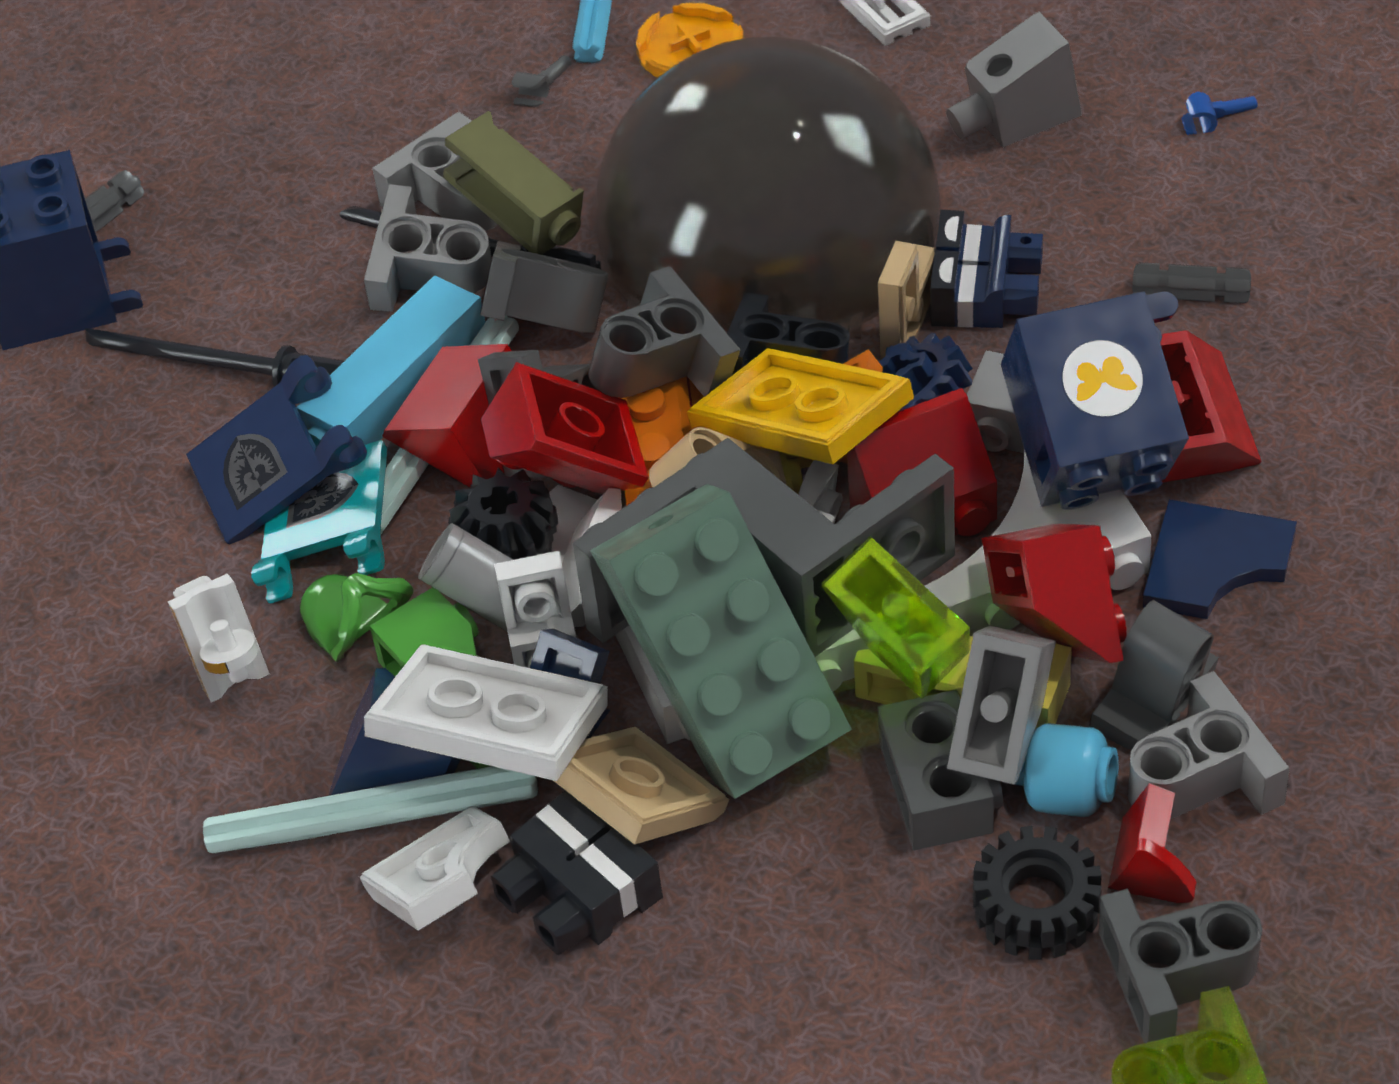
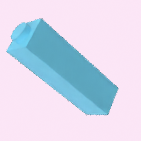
M434 275L330 375L332 385L325 394L302 402L297 406L316 448L324 434L336 425L346 427L351 436L361 438L364 445L381 440L385 428L439 350L447 346H469L485 324L484 316L480 315L482 309L481 297Z

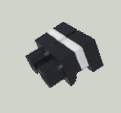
M566 790L510 835L514 856L507 860L491 876L495 896L512 913L518 914L542 894L551 902L533 916L535 931L541 940L557 955L578 944L587 936L597 945H600L611 936L613 926L635 909L643 913L663 898L658 862L638 844L634 845Z

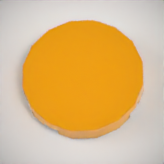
M683 3L672 6L673 13L666 14L661 18L659 11L650 16L638 30L636 50L642 67L653 76L673 83H697L714 79L732 69L743 53L744 33L740 23L739 25L734 23L733 15L725 9L706 3Z

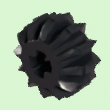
M498 467L493 478L484 479L473 475L471 489L455 490L454 508L449 510V524L457 525L513 560L537 555L536 553L552 552L553 534L557 532L556 525L559 522L556 506L552 504L550 492L545 487L543 480L531 481L524 469L508 477Z

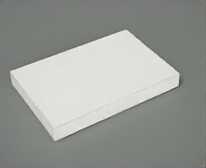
M422 644L364 716L365 737L557 781L606 709L608 686Z

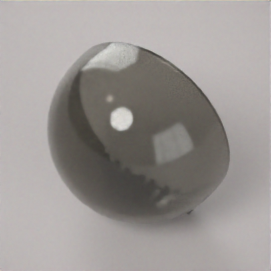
M749 37L723 42L703 49L675 63L657 77L637 96L614 130L600 167L595 197L596 235L600 258L612 284L628 302L626 310L641 305L650 272L671 266L726 333L730 328L744 293L769 295L768 313L837 323L847 329L850 333V338L861 339L864 323L879 315L878 281L895 241L933 247L935 252L941 210L937 170L924 133L900 97L878 75L856 60L826 46L806 40L785 37Z

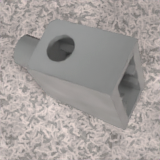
M1040 12L1032 15L968 61L964 69L970 97L946 110L948 121L960 139H964L986 127L1003 147L1081 116L1082 112L1069 42Z

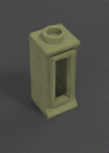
M487 111L445 137V146L455 155H459L461 159L443 170V178L530 253L543 255L556 245L563 246L575 237L581 226L584 191L578 188L573 192V188L506 131L498 129L493 123L491 112Z

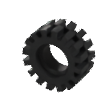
M1033 825L1020 827V840L1015 841L1010 832L1007 831L998 836V849L988 843L981 851L982 862L976 860L973 870V909H975V920L979 929L986 926V938L994 946L1003 939L1005 940V952L1016 957L1021 946L1028 947L1029 959L1041 960L1042 948L1050 947L1053 957L1057 958L1066 955L1067 942H1070L1077 949L1086 942V930L1091 933L1094 932L1098 924L1102 874L1100 865L1094 866L1095 855L1089 847L1079 852V838L1068 833L1061 843L1057 841V828L1045 826L1044 836L1034 837ZM1044 877L1060 886L1064 893V898L1061 902L1050 907L1031 908L1015 902L1009 893L1016 883L1025 878Z

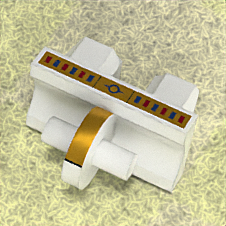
M228 574L211 580L208 576H201L175 589L173 592L175 598L168 601V604L201 686L211 703L222 698L226 690L235 683L242 682L245 679H261L270 674L235 583Z

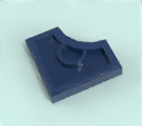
M1169 499L1143 594V608L1154 600L1177 614L1208 619L1216 602L1234 588L1258 581L1285 582L1297 521Z

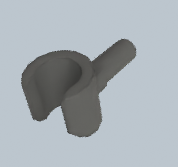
M562 55L539 74L516 72L512 79V86L519 87L518 94L547 98L550 85L572 62L568 56ZM515 98L513 101L514 104L538 107L544 103V101Z

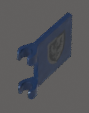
M308 355L296 358L287 368L279 384L186 454L223 537L229 545L248 537L329 475L352 468L366 458L367 449L362 439L358 436L352 437L349 430L343 425H336L329 429L316 448L296 404L322 396L331 388L332 380L328 371L322 366L317 368L314 360Z

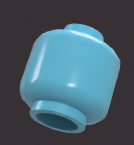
M1053 723L1043 724L1035 729L1031 737L1027 755L1015 785L1024 786L1027 802L1035 811L1088 817L1098 811L1102 802L1109 803L1114 797L1119 770L1117 749L1115 747H1108L1104 735L1098 729Z

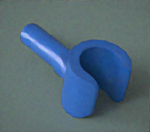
M1203 92L1192 93L1186 101L1188 113L1181 118L1187 135L1197 134L1192 117H1199L1203 133L1213 132L1217 127V118L1257 108V100L1254 96L1223 102H1212L1210 97Z

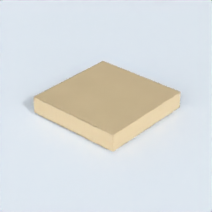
M637 727L585 739L559 779L554 781L634 845L713 822L724 813L729 802L724 793Z

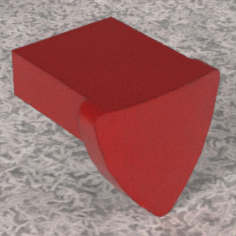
M1149 783L1123 816L1108 888L1118 891L1128 889L1131 894L1175 903H1190L1194 900L1197 885L1195 878L1175 855L1165 849L1175 796L1174 792Z

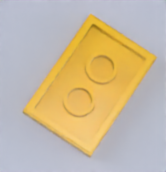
M767 348L694 404L687 411V415L692 429L696 427L708 428L746 444L833 465L913 400L914 394L909 378Z

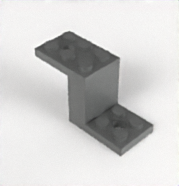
M726 438L707 452L693 457L685 467L657 486L646 489L632 503L604 522L591 526L580 538L572 542L586 628L602 643H605L628 627L629 623L590 550L705 484L729 491L814 657H816L955 556L954 468L934 454L913 470L909 469L899 474L890 486L866 503L852 507L839 522L834 524L731 439Z

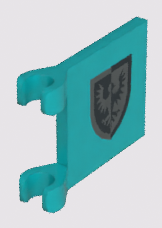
M383 440L366 444L367 455L361 463L352 468L329 475L265 523L261 560L252 567L251 578L256 586L266 584L267 595L265 598L268 603L285 600L293 595L290 560L343 545L344 552L348 558L357 557V571L359 574L369 575L384 569L385 557L380 531L387 446Z

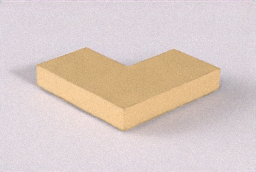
M895 241L878 281L881 359L886 356V348L890 345L894 346L899 343H905L909 337L915 336L917 338L931 304L930 286L935 256L933 247Z

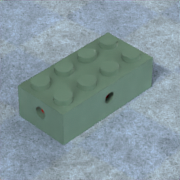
M705 484L590 550L709 776L718 787L735 799L852 730L729 491Z

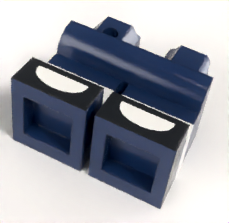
M941 209L930 286L931 326L1003 328L1004 314L1037 315L1039 275L1009 274V272L1041 274L1043 234L1011 233V215L999 217L995 221L994 226L964 224V211Z

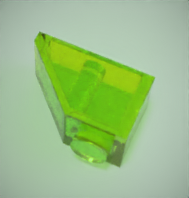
M869 537L822 582V588L871 652L921 699L969 654L970 627L872 537Z

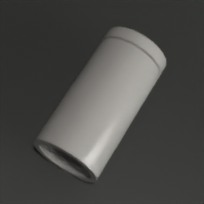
M449 524L426 557L418 579L507 631L494 564L513 559L457 525Z

